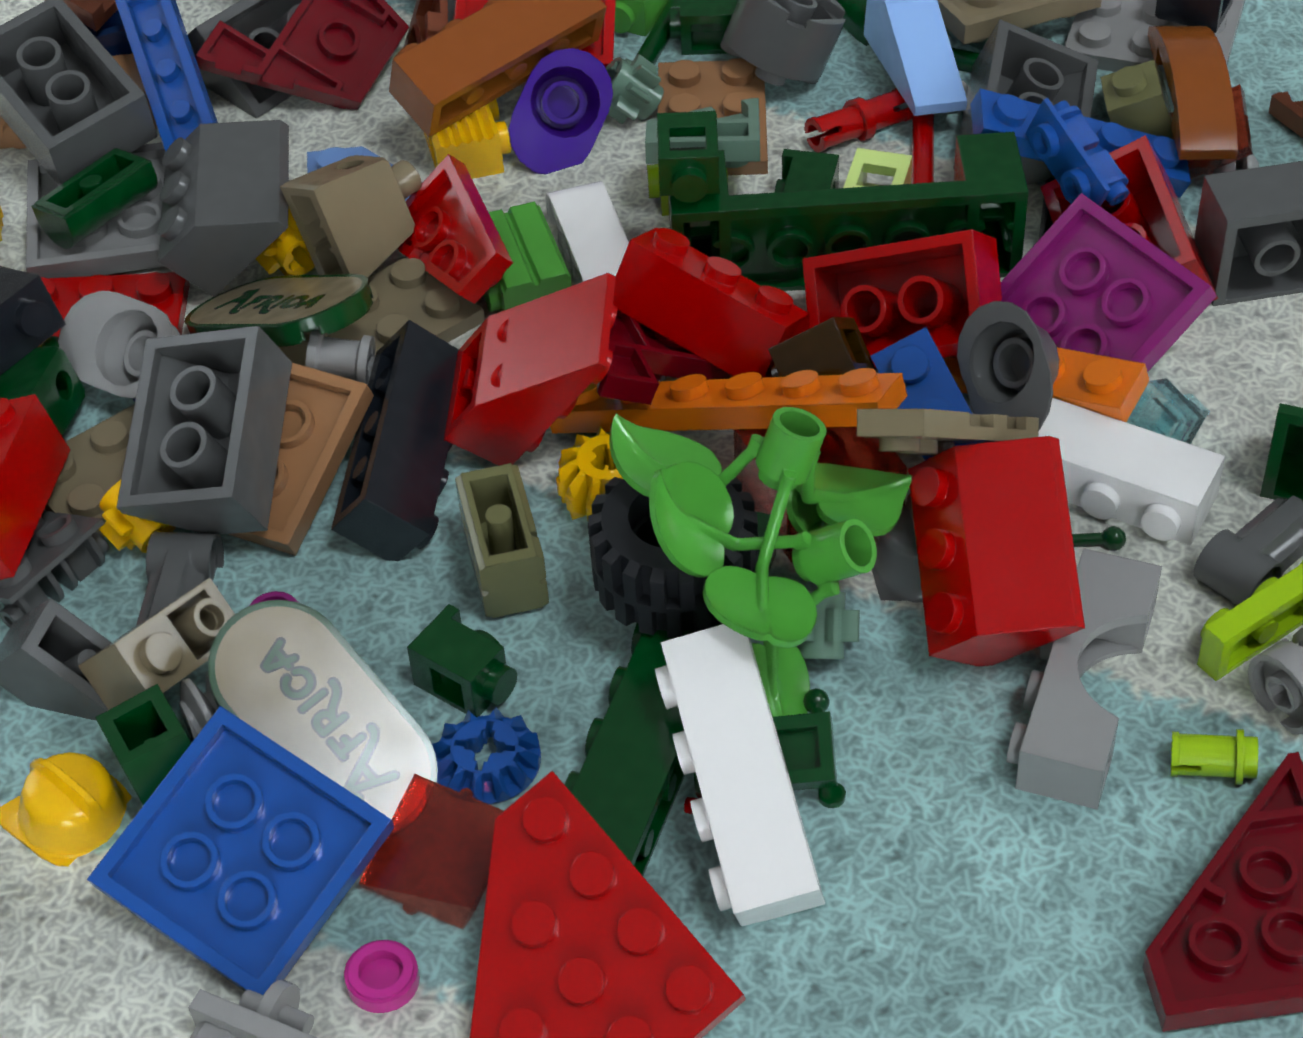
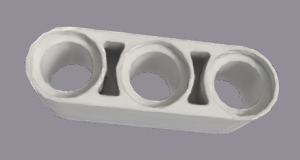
M598 181L546 193L549 223L551 226H557L558 239L556 240L565 262L571 261L573 274L571 278L574 285L606 273L616 276L629 241L603 182Z

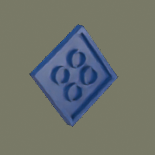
M220 706L87 880L99 891L243 991L250 989L264 995L274 982L286 978L395 826L392 819Z

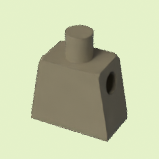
M354 155L290 180L281 185L280 188L318 274H360L368 278L413 233L415 223L405 199L421 188L422 182L419 173L408 161L400 160L391 166L384 157Z

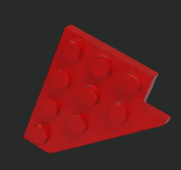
M553 771L495 818L470 1038H702L746 1000L741 990Z

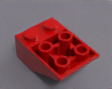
M606 273L488 316L458 350L444 440L498 466L509 463L513 465L526 451L533 452L541 443L546 430L557 418L565 419L573 410L579 395L591 383L595 385L600 383L611 366L613 351L609 349L610 330L618 312L617 306L613 304L616 276Z

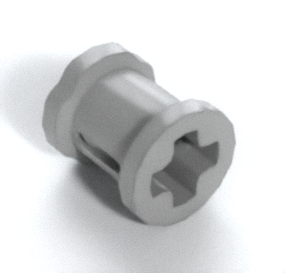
M319 330L311 331L307 345L305 366L368 385L375 360V337L364 335L361 340L325 337V334L321 335Z

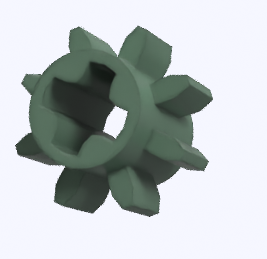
M640 54L633 61L628 58L624 60L621 57L611 61L606 67L611 77L613 98L608 115L621 124L628 117L633 121L636 118L643 121L651 116L660 104L664 94L663 87L659 85L661 78L656 75L659 68Z
M840 592L838 595L825 598L816 606L817 618L814 628L807 640L797 646L803 658L844 659L845 642H859L860 610H845L846 592Z

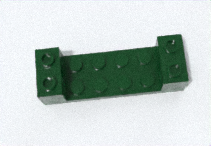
M1015 132L956 135L954 181L729 195L724 150H718L720 194H706L704 198L693 203H685L679 201L674 196H668L670 229L686 236L690 241L689 246L709 257H721L733 262L741 269L742 276L760 286H773L783 291L805 290L803 258L970 229L996 238L1000 278L1006 277L1023 257L1028 188Z

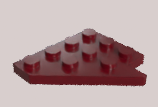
M1299 752L1287 754L1145 951L1142 968L1162 1032L1303 1012V762Z

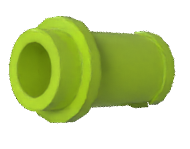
M1236 729L1235 736L1179 733V731H1172L1171 777H1178V775L1235 778V785H1242L1243 778L1257 779L1258 737L1244 736V729Z

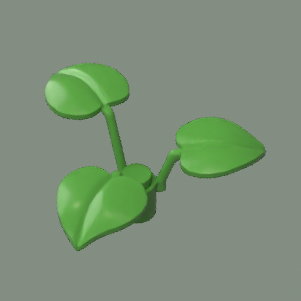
M782 407L777 409L772 416L765 437L759 434H752L747 448L723 472L719 460L706 446L675 433L636 425L616 413L610 427L609 444L612 459L623 479L633 489L646 497H649L651 480L655 475V471L682 461H693L702 464L715 472L724 482L725 486H727L756 457L759 479L769 488L776 490L777 493L756 562L755 573L737 566L717 568L708 575L705 581L703 598L708 610L725 626L754 640H768L772 645L789 648L802 644L810 636L817 618L816 604L804 585L790 578L769 576L770 561L791 491L796 489L801 494V499L804 503L815 504L819 517L827 524L832 525L852 518L859 519L867 525L873 537H878L892 531L897 524L906 494L912 482V475L817 463L827 430L824 423L818 417L800 408Z
M682 461L655 471V475L651 480L649 494L650 518L653 530L665 555L680 570L691 576L707 578L711 572L723 567L725 548L732 551L761 549L764 537L738 538L728 534L734 519L731 497L724 482L711 469L693 461ZM796 489L791 491L786 510L788 518L798 534L778 536L774 549L793 548L792 562L795 571L803 580L817 585V589L811 593L817 606L825 598L840 593V580L872 570L877 558L876 543L870 529L861 520L852 518L829 525L819 517L815 504L804 503L801 499V494ZM764 640L763 645L752 643L772 717L807 714L808 711L804 707L803 701L805 694L810 690V681L806 662L797 646L789 648L772 645L768 640Z

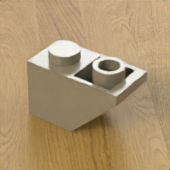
M209 577L78 665V667L108 710L156 684L159 685L164 693L208 661L216 635L235 613Z

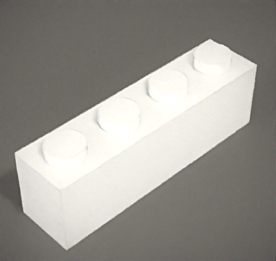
M1052 398L1050 412L1039 430L1038 437L1052 436L1059 438L1068 503L1082 507L1089 515L1095 518H1113L1142 528L1145 533L1154 539L1161 541L1173 539L1191 546L1218 496L1225 456ZM970 404V405H969V408H970V410H971V412H972V414H973L972 407H971V404Z
M722 624L661 642L667 665L656 668L655 673L666 709L677 706L679 708L684 731L672 734L683 774L687 775L696 772L702 798L691 800L690 803L702 843L714 839L721 866L710 868L709 876L719 910L724 911L732 908L740 925L746 926L825 905L751 639Z

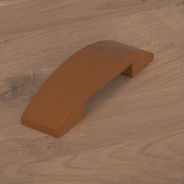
M1149 26L1147 36L1153 59L1158 65H1163L1174 106L1171 129L1179 160L1236 159L1238 140L1233 93L1226 60L1215 33L1207 26Z

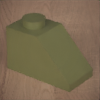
M1155 60L1135 66H1127L1117 72L1100 77L1106 108L1111 122L1126 128L1156 136H1166L1174 140L1171 129L1172 112L1161 68Z

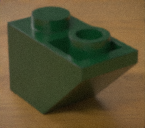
M158 684L95 717L141 803L144 805L190 746L191 742Z

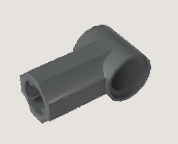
M1294 495L1289 499L1277 498L1236 534L1228 529L1217 533L1200 553L1194 567V577L1235 605L1251 597L1258 586L1271 577H1277L1278 579L1282 577L1283 572L1303 556V500Z
M158 531L151 534L146 552L148 585L136 626L209 577L212 581L214 580L216 569L223 568L224 547L219 534Z

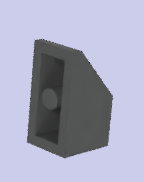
M49 598L15 621L0 644V686L28 706L96 720L95 717L108 711V708L78 665L112 642L55 600Z

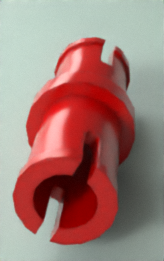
M895 88L888 93L867 100L861 97L848 100L843 108L818 117H811L806 120L804 131L805 133L816 130L824 132L807 138L810 147L819 153L829 147L855 138L861 142L873 138L877 130L911 120L913 113L909 107L901 110L899 107H895L906 103L898 89Z

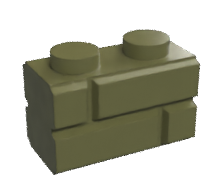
M509 463L461 473V475L455 478L461 523L485 616L496 618L543 608V606L549 603L545 560L518 465Z

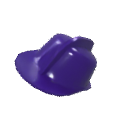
M568 48L553 51L541 58L534 67L512 112L508 128L511 148L518 160L531 171L546 175L582 164L589 155L609 113L613 98L611 77L603 63L589 52Z

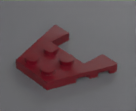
M302 0L270 49L265 48L220 20L195 58L200 70L337 108L358 110L403 41L409 26L385 0Z
M618 310L615 322L610 330L609 349L613 351L612 363L606 376L597 384V393L599 397L651 405L659 386L658 381L665 380L667 376L681 378L692 374H702L707 380L730 379L733 376Z

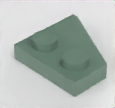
M759 98L741 100V113L717 118L718 150H724L726 168H738L745 166L748 162H760ZM706 107L702 109L692 110L690 112L715 111V109H713L712 107ZM657 118L647 120L646 164H658ZM705 136L670 137V148L706 147Z

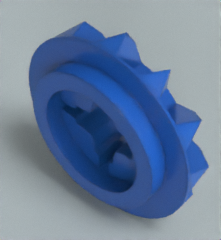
M497 707L487 716L476 717L468 710L464 720L457 725L445 723L439 742L432 744L437 759L438 784L450 796L471 804H494L515 797L533 782L541 764V750L537 733L531 732L527 728L522 715L507 718L503 716ZM489 737H493L496 753H491L488 761L483 763L482 770H478L475 753L481 752L484 744L488 743Z

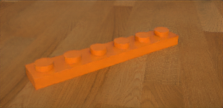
M859 368L846 372L843 375L821 376L813 370H802L791 373L786 377L762 378L761 374L757 372H746L733 376L730 379L709 380L702 374H692L675 381H658L659 386L651 405L599 397L597 384L591 383L579 395L571 413L565 419L557 418L550 426L552 434L597 433L601 426L605 432H610V427L616 413L636 425L663 431L768 429L774 412L782 407H795L806 410L818 417L825 427H857V409H897L908 395L902 373H877L872 368Z

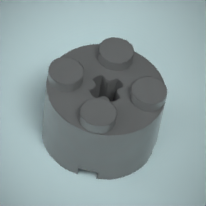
M738 0L720 46L728 54L743 58L756 66V76L769 84L783 86L787 79L816 84L823 74L846 20L843 19L845 10L836 0Z

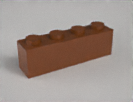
M489 0L481 10L463 20L459 18L447 23L438 34L420 44L411 43L401 49L392 60L389 92L425 134L431 137L525 83L540 59L553 51L568 48L582 50L598 41L607 6L601 0Z

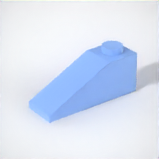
M867 0L864 37L913 115L919 116L966 110V94L938 1Z

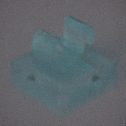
M1167 378L1151 380L1127 423L1191 444L1210 411L1195 395H1183Z

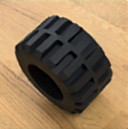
M735 477L726 486L731 497L734 513L733 525L728 534L738 538L758 537V514L755 512V502L750 492H742V482ZM612 478L605 484V494L596 495L591 505L592 515L588 516L593 583L595 591H599V601L605 610H615V619L625 626L634 622L638 623L639 632L654 635L656 630L667 631V637H681L682 631L694 629L695 632L711 628L712 622L717 621L721 623L704 603L703 586L707 578L688 575L676 567L663 552L653 530L650 518L649 497L633 489L624 479ZM725 548L723 567L737 566L755 573L758 550L732 551Z

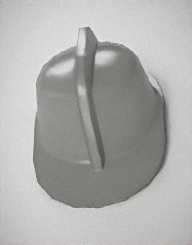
M101 290L85 295L70 308L64 319L66 325L60 330L58 342L59 348L64 350L80 381L119 397L135 399L146 339L180 335V333L171 324L167 314L157 307L117 292Z

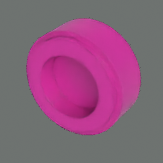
M376 940L361 946L350 956L344 970V979L351 1000L361 1009L373 1013L391 1012L407 1004L415 995L420 981L417 961L412 951L405 945L392 940Z

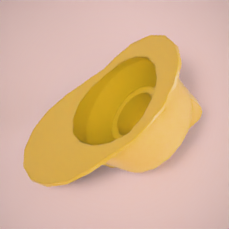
M68 752L52 755L47 759L37 758L30 763V773L25 779L21 795L0 807V825L13 837L31 849L38 857L56 866L68 867L77 857L90 853L110 839L120 827L126 812L127 803L132 799V796L117 779L109 774L102 763L88 755Z

